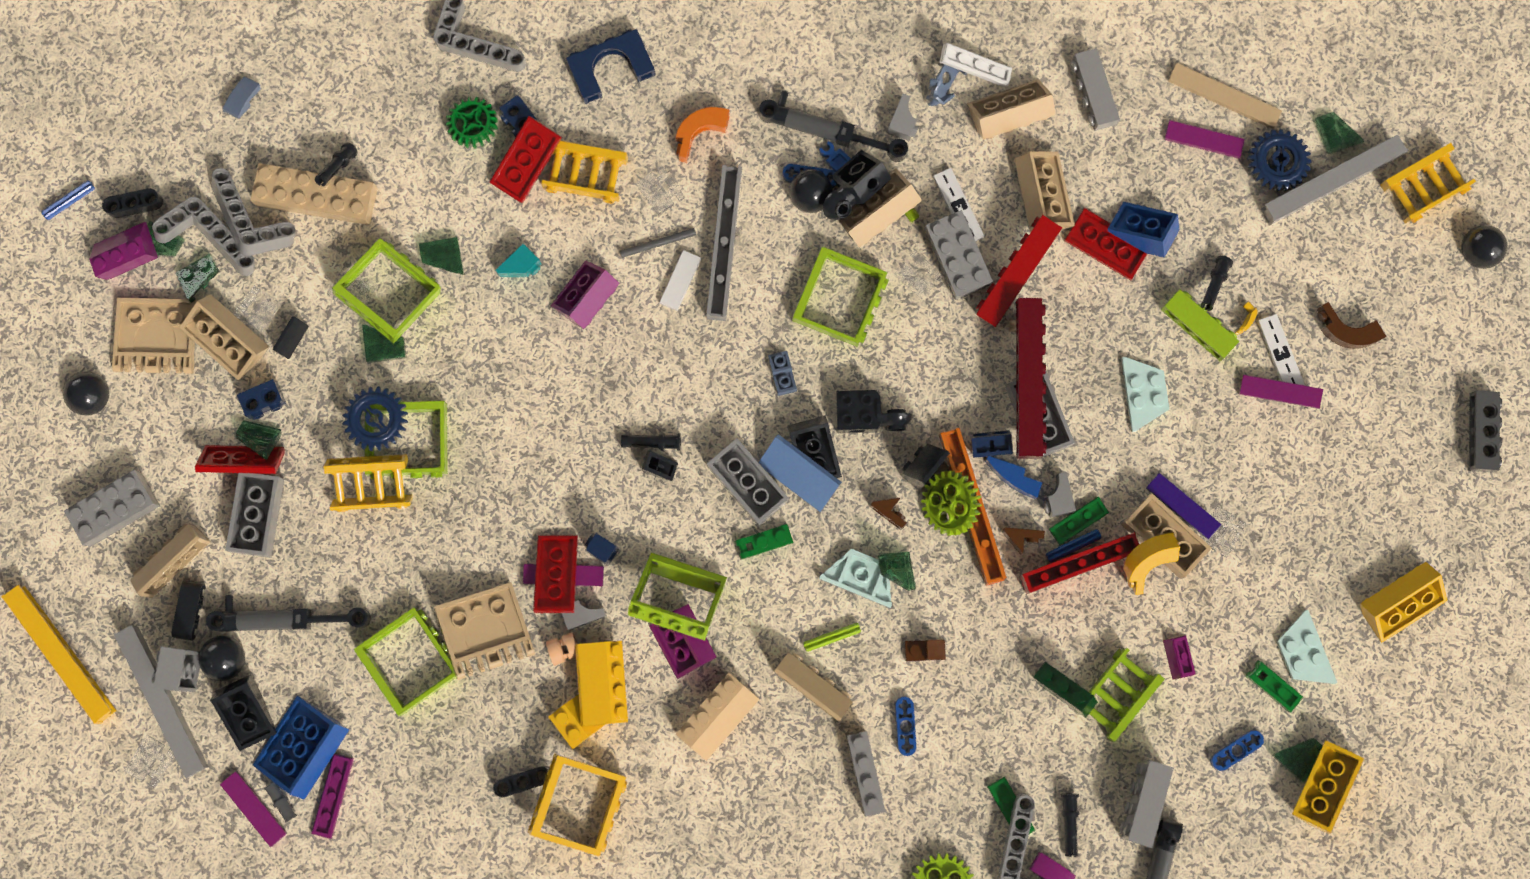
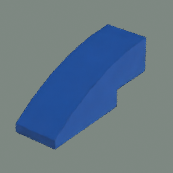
M991 456L986 457L985 463L1004 483L1025 496L1033 499L1038 498L1043 482L1025 477L1026 468Z

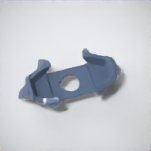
M943 64L936 79H930L929 89L931 90V95L926 96V99L930 101L928 106L944 105L954 98L955 94H947L959 72L967 75V73ZM945 72H948L949 80L943 84L942 76Z

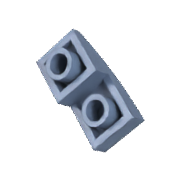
M243 77L229 95L224 104L223 112L239 119L251 107L249 101L261 90L260 84L247 77Z
M784 351L768 355L778 396L797 392L788 352Z

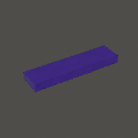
M1159 473L1146 487L1149 492L1207 540L1222 525L1162 474Z

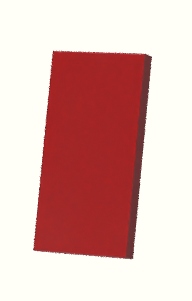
M528 116L489 183L520 203H523L561 141L562 136L531 116Z
M1084 208L1074 223L1075 226L1071 228L1064 241L1131 281L1147 254L1108 232V227L1111 223Z
M205 445L195 464V472L276 474L285 454L284 447Z
M538 535L534 613H574L578 535Z

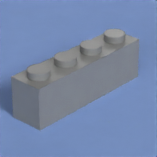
M1095 48L1075 54L1071 61V69L1073 73L1076 72L1078 77L1076 84L1078 90H1082L1084 96L1082 97L1083 106L1088 108L1089 125L1093 126L1095 131L1117 125L1120 118L1098 49Z
M864 731L846 735L864 816L885 813L868 733Z

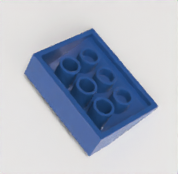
M297 696L276 727L277 734L269 738L254 761L253 766L289 795L305 800L349 729L303 698Z

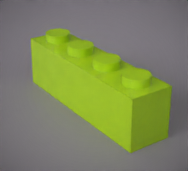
M1179 289L1161 311L1217 360L1222 361L1239 343L1236 334L1231 330H1226L1219 319L1211 317L1207 310H1204L1205 307L1202 309L1201 304H1196L1188 292Z

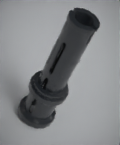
M344 143L341 146V150L333 154L332 161L315 177V182L319 186H325L341 168L347 167L350 159L357 156L356 147L351 143Z
M1221 255L1215 260L1216 266L1210 273L1211 281L1201 303L1202 309L1206 304L1204 310L1211 311L1213 309L1222 283L1228 279L1227 273L1229 268L1233 266V260L1227 256Z
M661 433L659 436L621 435V448L649 447L658 448L661 451L665 449L681 451V433L677 435Z
M1062 793L1063 811H1061V815L1065 817V856L1072 857L1073 855V857H1077V817L1080 815V811L1077 809V798H1079V794Z

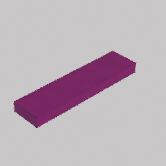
M1171 120L1168 122L1164 138L1166 141L1238 159L1241 157L1245 141L1243 138Z
M1243 375L1239 395L1320 409L1323 389Z
M524 564L523 584L535 585L536 564ZM577 565L576 586L603 587L604 566Z
M338 754L333 755L311 834L332 839L354 758Z
M235 771L220 784L270 847H273L288 834L238 771Z

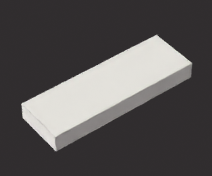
M683 250L660 300L661 305L675 311L679 310L701 261V257Z

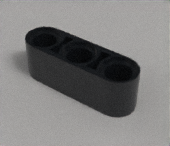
M147 188L107 197L102 202V208L111 217L121 218L160 209L163 205V197L154 189ZM156 196L155 200L149 203L150 198ZM136 200V204L130 207V203ZM117 204L116 209L111 211V207Z
M187 580L182 582L171 631L173 638L194 641L196 638L194 633L195 629L198 628L200 618L198 613L199 609H202L204 599L202 594L203 589H206L205 583Z
M541 766L499 779L495 782L493 791L496 796L502 798L542 786L544 781L539 780L538 772L545 770L548 773L549 767ZM521 776H525L528 779V785L524 788L518 784ZM502 782H505L509 787L508 792L505 794L499 791V785Z

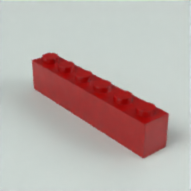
M1044 215L1041 218L1038 216L1031 224L1033 230L1030 234L1025 233L1019 242L1022 244L1019 251H1013L1009 257L1011 263L1007 268L1003 266L997 275L1000 277L997 284H991L987 290L989 296L985 301L981 299L975 308L978 310L976 315L994 327H997L1062 230L1061 226Z
M1134 532L1029 571L1019 577L1027 595L1126 558L1139 545V542Z

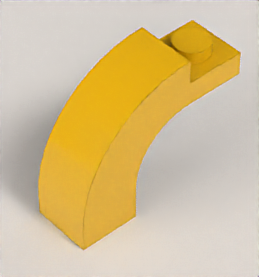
M1174 533L1158 535L1142 542L1126 558L1123 569L1127 576L1128 585L1133 589L1135 595L1143 594L1145 577L1151 569L1163 563L1178 561L1180 546Z

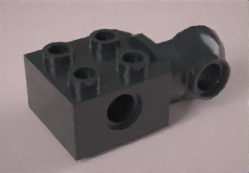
M860 150L833 174V180L839 189L831 192L826 197L823 204L824 215L834 221L846 218L851 213L852 207L855 204H864L879 189L883 188L892 178L882 161Z
M877 390L836 391L838 433H877L881 426H888L889 431L906 430V425L912 420L913 414L906 413L905 409L887 410V413L881 414V400Z

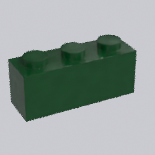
M1047 662L1043 663L1033 677L1039 686L1084 718H1087L1098 703L1094 695Z

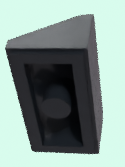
M291 317L274 345L273 350L283 357L290 359L309 326L298 318Z

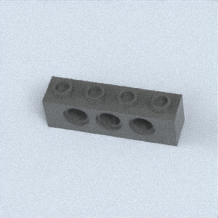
M1476 390L1470 393L1469 471L1493 473L1499 471L1502 465V457L1500 456V448L1502 446V438L1500 437L1502 398H1500V392ZM1484 408L1489 411V417L1484 414ZM1484 427L1488 429L1489 436H1486L1484 434ZM1484 447H1486L1489 451L1488 456L1485 455L1483 452Z

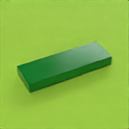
M1098 496L1049 528V531L1060 546L1109 514V511Z
M1004 776L987 786L1010 825L1016 795ZM1023 818L1016 820V828L1022 829L1025 826ZM1031 823V827H1030L1029 834H1031V833H1033L1034 831H1036L1035 828L1033 827L1032 823Z

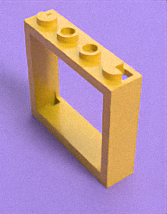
M554 753L527 833L537 838L600 857L601 852H604L607 846V834L611 832L614 825L612 820L614 813H617L620 807V795L624 793L627 786L626 777ZM563 764L616 780L594 847L541 831Z

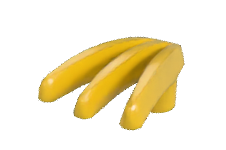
M1249 301L1243 305L1249 314L1246 316L1241 327L1235 332L1236 335L1245 332L1256 318L1258 310Z

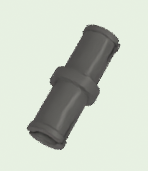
M273 782L264 788L274 803L273 807H277L285 823L297 816L287 801L288 797L283 795L276 783Z

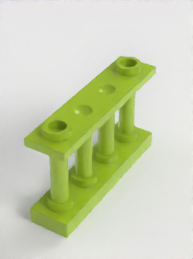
M1119 648L1112 656L1114 661L1089 691L1092 695L1096 693L1119 712L1120 718L1116 723L1109 721L1095 708L1090 712V715L1106 728L1108 734L1105 737L1111 742H1115L1165 680L1160 674L1148 675L1127 658L1126 655L1130 651L1128 648H1123L1122 650ZM1120 662L1144 681L1143 684L1146 686L1142 691H1136L1113 672ZM1107 678L1132 697L1131 700L1133 702L1129 707H1124L1101 688Z

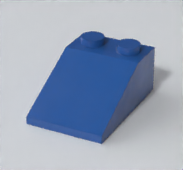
M1128 202L1122 203L1108 227V232L1144 253L1165 258L1180 230L1178 214Z

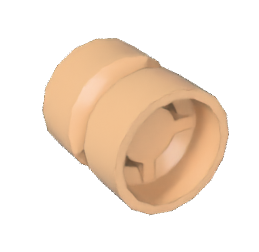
M573 632L562 635L560 640L554 638L546 641L547 650L554 666L564 663L566 658L570 660L576 658L575 644L578 643ZM564 645H567L568 648L566 652H564L562 647Z

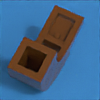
M1329 302L1317 309L1318 318L1327 325L1321 331L1329 340L1339 346L1361 349L1369 347L1387 337L1377 320L1361 328H1352L1345 325L1339 319Z

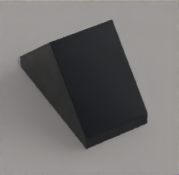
M648 450L642 471L652 476L673 481L678 462Z

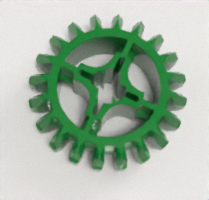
M469 96L466 102L461 98L460 105L454 102L455 109L449 108L451 115H446V119L449 121L446 123V127L449 128L447 132L449 135H452V140H458V145L465 144L466 148H469L470 143H472L474 149L477 148L476 143L483 147V140L490 143L491 140L488 136L495 137L493 130H498L496 125L498 118L495 117L497 113L495 110H492V105L487 104L484 99L480 102L477 96L474 101ZM473 109L471 113H464L465 111ZM482 112L487 116L486 126L480 122ZM458 119L464 123L462 133L457 129ZM475 120V122H476L475 124H474V123H471V124L469 125L468 121L473 122V121ZM475 131H479V132H480V133H478V134H476V135H471V134H472L473 132H475Z

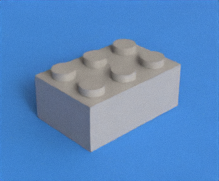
M161 647L156 655L157 669L152 675L153 688L196 692L200 671L199 651Z

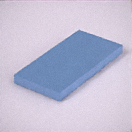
M779 434L774 438L758 462L765 471L819 512L822 511L842 483Z

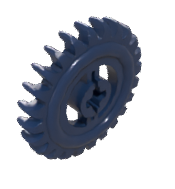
M1272 129L1270 134L1264 132L1263 137L1258 136L1256 138L1257 141L1252 142L1251 145L1255 148L1248 150L1253 155L1248 156L1247 160L1253 162L1248 165V168H1255L1250 175L1258 174L1255 181L1263 179L1262 187L1269 183V190L1276 185L1277 192L1282 186L1284 191H1287L1289 184L1294 189L1296 182L1301 184L1302 178L1305 179L1307 177L1306 172L1311 169L1306 164L1312 162L1307 157L1311 153L1305 151L1308 145H1302L1304 140H1297V134L1291 136L1289 130L1284 134L1282 129H1279L1278 133ZM1276 147V151H1275V152L1273 153V155L1268 159V164H1267V160H1266L1267 152H1268L1271 148ZM1284 148L1290 151L1294 161L1292 168L1287 172H1284V167L1289 163L1290 156Z
M380 386L375 391L372 387H369L367 393L364 389H361V396L355 393L356 400L349 399L348 401L351 406L344 407L348 411V413L342 415L344 418H347L342 425L348 426L344 432L351 433L349 440L355 439L354 444L356 446L362 442L361 447L363 450L369 445L370 451H373L375 446L381 451L383 444L389 449V441L397 444L395 436L402 438L399 431H406L402 424L408 423V420L403 419L404 416L408 415V412L401 411L406 408V405L399 404L402 401L401 397L394 399L396 396L395 392L388 395V388L381 392ZM378 404L387 409L389 413L387 426H385V415L377 409H372L370 405ZM367 409H369V411L374 416L378 417V422L383 426V428L378 423L374 422L373 416L368 412ZM363 411L366 413V423L373 429H379L380 432L372 433L363 428L361 424Z

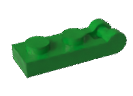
M788 524L735 540V545L740 550V560L794 543ZM752 543L753 550L748 551L746 544Z
M1258 660L1254 664V669L1245 676L1286 711L1291 713L1303 699V696ZM1261 672L1266 675L1263 680L1258 677Z

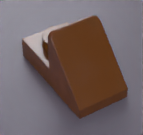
M900 498L871 503L870 508L899 530H902L907 524L905 516L898 511L895 513L892 511Z
M1003 528L1002 534L1021 555L1024 551V539H1027V543H1039V540L1044 539L1045 531Z
M945 640L905 641L906 661L946 660Z

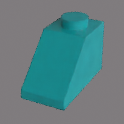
M523 243L495 271L499 277H529L530 275H535L541 269L540 265L542 263Z

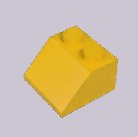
M579 694L548 716L572 749L577 748L606 725L581 726Z

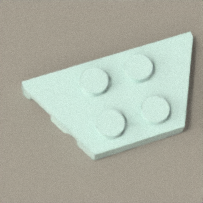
M1122 357L1131 431L1136 432L1169 410L1165 375L1161 369Z
M850 549L820 575V580L885 607L891 608L892 606L888 563Z
M1309 610L1303 611L1301 616L1277 640L1290 677L1294 680L1336 684L1337 680Z

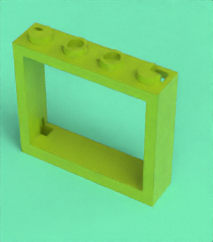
M379 238L332 287L334 296L394 344L440 294L441 287L436 282V279L426 276L420 266H414L410 263V259L404 253L399 254L394 250L395 247L391 243ZM380 253L430 292L397 329H394L346 290Z
M822 247L792 321L858 347L860 342L864 343L867 332H864L867 325L871 326L875 316L871 314L873 308H878L882 299L879 296L881 289L885 290L889 279H886L888 272ZM826 259L879 279L855 338L803 318Z
M445 401L400 402L399 404L406 405V408L401 411L408 413L440 412V467L405 468L402 470V479L403 475H410V478L418 479L423 478L422 475H430L431 478H441L442 474H448L447 403ZM370 405L372 409H377L383 414L388 413L387 409L382 405ZM365 421V430L374 433V429ZM369 445L365 449V457L374 456V450L370 451ZM383 470L381 472L382 479L383 476H391V479H394L393 471ZM365 471V475L371 476V479L374 480V474L371 471Z
M651 552L630 601L627 615L705 641L727 577ZM651 573L714 593L715 596L705 622L640 602Z
M415 607L353 649L398 716H403L456 678L445 642L441 643L437 638L439 633L433 625H428L426 622L428 617L425 612ZM415 617L452 673L404 706L367 650Z

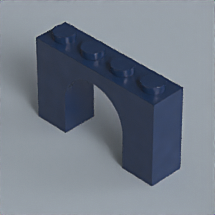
M637 29L626 30L618 37H609L601 44H592L586 50L581 52L575 51L569 57H566L567 64L585 104L603 97L594 76V69L598 61L605 56L619 55L625 58L630 63L638 83L656 76L654 66Z

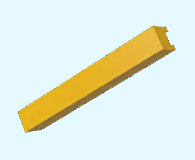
M17 585L5 595L3 594L1 597L93 723L102 724L105 719L117 710L26 586L21 587Z

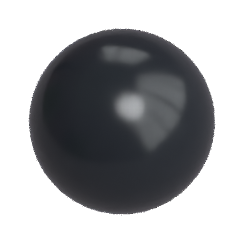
M814 169L799 172L792 179L789 187V196L793 205L805 213H816L823 210L826 197L833 192L829 178L821 171Z
M1480 225L1472 228L1466 233L1461 244L1465 260L1472 266L1480 269L1492 268L1498 265L1506 256L1508 249L1507 239L1503 232L1490 225Z
M93 372L76 373L66 381L63 387V399L66 406L79 415H94L100 412L109 400L110 393L106 381Z
M216 636L209 639L202 646L198 656L199 666L202 672L210 679L216 681L230 680L243 669L245 651L236 639L229 636Z

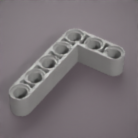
M445 0L434 32V41L440 50L515 72L525 69L526 60L520 50L459 33L458 30L465 12L464 1ZM453 3H460L457 7H451ZM448 20H454L451 25H446ZM443 37L448 38L446 42H440V39ZM460 43H466L463 48L458 47ZM479 48L485 49L482 53H476ZM497 53L503 54L501 58H494ZM516 58L521 59L518 64L512 63Z
M217 168L213 171L211 182L213 193L235 244L242 255L252 256L293 245L296 229L292 223L281 222L254 228L229 171L223 168Z
M197 197L186 199L153 223L154 238L159 243L171 241L194 224L239 274L249 276L254 273V257L245 256L239 252L228 228ZM193 207L199 208L196 211L190 210ZM177 218L183 219L180 222L174 221ZM205 221H211L210 224H203ZM161 229L167 230V231L164 232V233H159V232H158V231L161 230ZM217 235H224L223 238H216ZM231 248L237 249L235 252H229L228 250ZM244 262L250 263L248 266L241 265Z
M1019 794L1014 801L998 879H1026L1021 878L1020 873L1035 808L1034 799L1027 794ZM1023 798L1029 799V806L1026 809L1020 808V801ZM1019 818L1025 820V826L1022 829H1017L1015 826V822ZM1013 839H1020L1021 845L1018 849L1011 848ZM1008 860H1016V867L1014 869H1007L1006 863Z

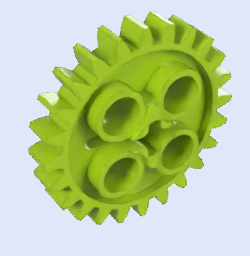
M953 470L935 474V478L929 479L931 484L925 485L928 491L922 492L926 496V499L921 500L922 503L926 504L922 508L923 511H927L924 518L930 517L928 524H935L934 530H940V534L947 533V536L968 532L967 529L973 528L972 523L978 521L975 515L981 514L977 510V507L982 506V504L977 503L981 496H976L975 494L979 489H973L974 481L967 482L969 476H962V472L955 473Z
M937 853L936 859L929 855V862L922 859L924 866L916 865L919 872L911 873L916 879H929V872L934 869L939 872L938 879H949L952 873H958L959 879H971L974 876L973 873L967 874V871L970 869L969 866L962 867L963 860L956 863L957 856L954 855L950 860L948 853H945L944 858H941L940 853Z

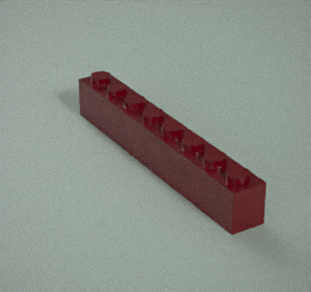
M1018 298L1016 301V459H1041L1047 450V444L1043 442V434H1046V422H1043V414H1046V402H1043V394H1046V382H1043V375L1046 374V363H1043V355L1046 354V343H1043V335L1046 334V324L1042 323V316L1046 314V305L1042 304V298Z

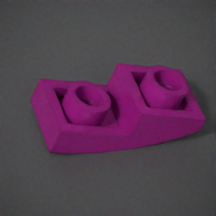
M1038 852L1029 868L1030 871L1041 879H1075L1076 877L1068 869L1041 852Z

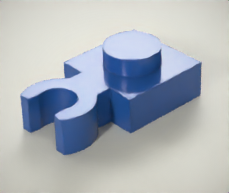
M828 141L827 146L830 150L824 151L820 148V154L828 158L826 164L836 172L851 158L841 148L835 151L834 145Z

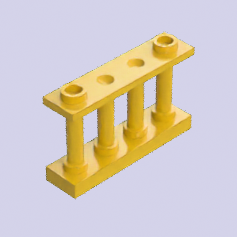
M560 141L553 152L555 156L550 180H542L541 182L543 189L554 194L560 191L603 199V202L613 204L614 201L619 202V193H614L619 167L622 164L627 165V153ZM565 154L572 155V158H574L569 184L557 183L562 157ZM584 158H589L593 162L587 188L576 186L581 160ZM603 161L610 162L612 165L607 191L595 189L600 163Z
M1452 143L1447 144L1380 184L1383 191L1389 188L1391 191L1394 190L1410 216L1403 220L1405 224L1409 221L1412 223L1419 221L1423 218V213L1458 193L1464 195L1472 190L1471 185L1476 182L1475 178L1465 183L1450 160V153L1455 150ZM1438 160L1440 163L1443 162L1458 185L1457 189L1452 192L1448 191L1433 168L1434 162ZM1421 170L1427 172L1442 195L1441 198L1434 202L1417 178V172ZM1406 179L1412 183L1426 207L1416 211L1402 189L1401 181Z
M407 454L327 459L324 464V473H331L333 475L337 498L333 499L330 511L345 512L351 509L384 507L402 509L410 506L413 495L404 494L402 470L406 468L408 463ZM383 470H391L394 473L395 496L384 495L381 473ZM363 471H371L374 474L377 497H365L361 474ZM351 472L353 474L357 498H345L342 473Z

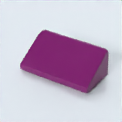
M1186 635L1163 640L1172 680L1196 675Z

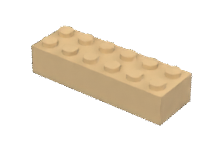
M258 163L250 201L258 207L370 225L378 188L373 182L333 176L322 187V185L319 186L315 182V177L319 173Z

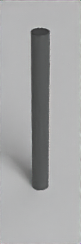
M692 228L620 250L622 258L696 236V232Z

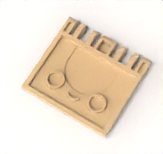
M117 298L112 359L113 372H123V368L125 372H130L132 369L131 357H136L137 373L143 372L144 358L146 373H161L162 358L164 373H169L171 370L170 358H176V373H182L183 371L184 374H193L195 342L179 327L197 300Z
M511 582L434 606L457 680L466 678L461 662H464L468 676H473V668L469 661L473 658H476L477 667L480 672H485L482 655H485L489 670L503 666L500 649L503 650L507 664L512 663L508 647L513 645L519 660L524 659L520 643H522L526 657L535 655Z

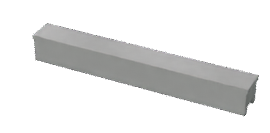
M1397 134L1266 203L1265 207L1261 208V211L1270 226L1403 156L1408 149Z
M722 165L707 306L708 320H727L742 167L740 166L736 168Z
M131 625L114 634L185 778L192 777L194 774L208 768L209 766L171 691L153 688L152 675L157 669V663L139 627Z

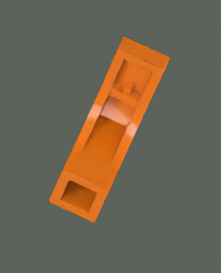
M719 107L703 108L690 114L681 123L676 133V142L682 143L678 144L676 151L680 162L687 163L691 144L694 138L701 132L712 130L726 133L730 117L729 109Z

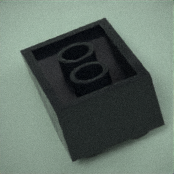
M826 415L787 425L793 446L834 477H842Z
M927 444L925 447L920 446L914 453L916 456L912 463L908 461L901 469L904 472L902 477L920 491L946 460L950 452Z
M251 674L214 691L210 701L239 751L277 734L262 694Z

